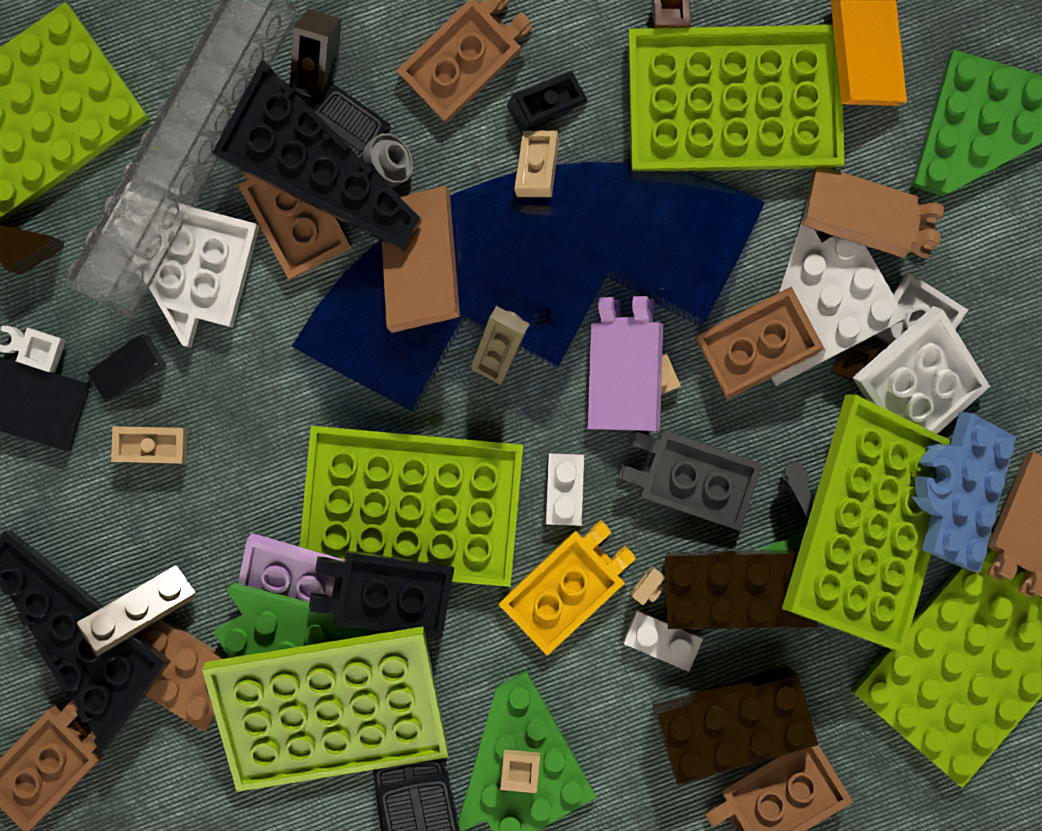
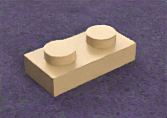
M523 131L514 188L517 197H552L560 140L558 131Z
M112 426L111 462L187 463L188 428Z

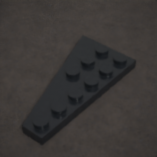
M262 59L212 154L247 174L406 252L422 221L421 218Z
M4 531L0 536V588L4 595L11 597L20 612L17 615L24 627L28 626L37 640L34 644L62 690L68 691L78 707L76 713L82 723L87 722L96 737L94 739L95 744L102 751L110 745L171 660L138 633L101 655L96 656L79 630L77 622L104 606L16 533Z

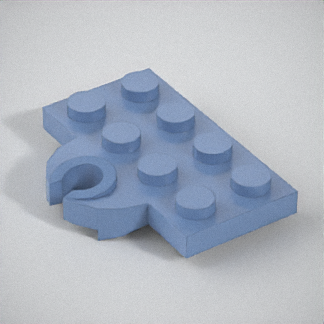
M959 412L951 444H935L925 447L926 453L922 456L919 463L923 466L935 467L936 480L934 481L930 477L915 476L916 493L911 496L922 510L931 515L922 547L923 551L969 571L981 572L982 564L987 554V545L992 526L996 520V511L1001 492L1005 485L1010 458L1014 451L1016 436L973 413Z

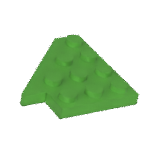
M953 50L947 58L910 187L946 196L1042 143V75Z
M238 583L231 584L226 590L241 614L217 627L213 632L229 658L382 633V631L334 626V614L311 612L309 602Z
M525 670L495 688L459 817L460 830L465 831L486 819L492 831H538L595 799L596 793L528 671ZM504 749L540 753L537 793L500 790Z

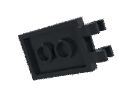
M0 356V431L57 449L70 451L91 384Z
M345 550L344 561L317 556L316 574L335 577L332 596L311 592L309 601L311 612L334 614V626L382 632L424 627L425 637L442 639L454 573L452 565Z

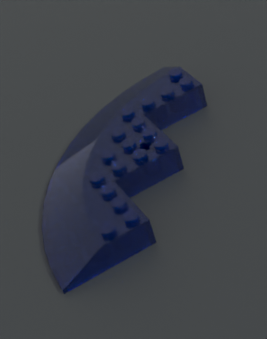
M580 162L556 165L552 197H517L514 189L517 172L499 176L450 196L460 317L391 333L387 329L383 252L382 241L379 240L340 277L321 300L291 347L406 409L416 412L464 321L466 320L485 331L489 317L496 306L505 311L514 312L523 321L529 323L519 349L558 369L606 277L641 296H648V299H654V303L700 326L707 320L734 269L765 202L724 183L684 171H631V163ZM543 312L549 313V319L553 322L552 325L545 324L542 328L538 327L537 318L534 316L536 314L542 315Z

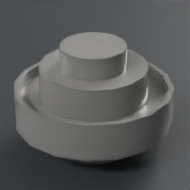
M382 133L368 141L364 147V161L388 186L396 187L411 176L413 172L412 156L407 146L398 137Z

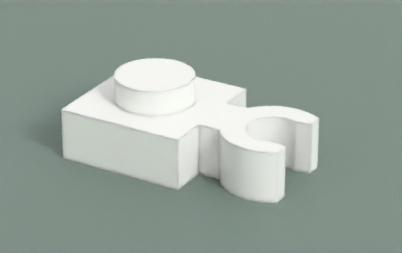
M1 326L0 330L9 333L12 340L7 346L0 344V352L13 354L19 351L16 359L17 362L47 372H56L66 342L65 339L31 328H27L25 335H23L15 327Z

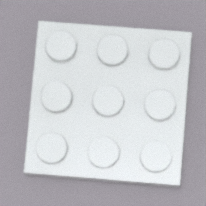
M935 306L928 310L853 377V380L868 401L936 434L990 387L944 310Z

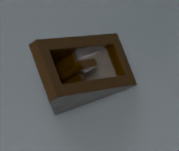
M0 225V262L7 271L22 275L61 251L64 247L63 241L52 236Z

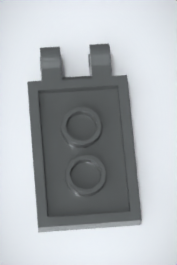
M666 430L660 431L658 439L639 432H633L629 445L646 450L648 453L642 471L622 465L618 475L619 479L642 486L639 493L641 498L741 531L763 464Z

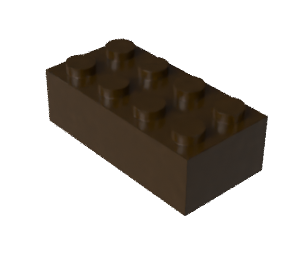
M799 549L667 552L665 555L668 629L818 628L816 621L782 609Z
M788 666L653 704L671 771L677 785L818 746L799 676Z

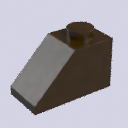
M307 9L293 26L290 87L295 93L321 100L327 92L339 52L341 18Z

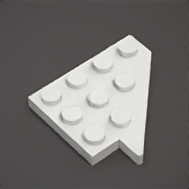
M120 189L111 224L181 344L186 347H192L199 319L233 328L260 226L252 222Z
M801 222L779 292L792 286L825 351L771 379L775 386H778L906 319L905 314L865 245L837 236L821 242L815 230L803 226Z

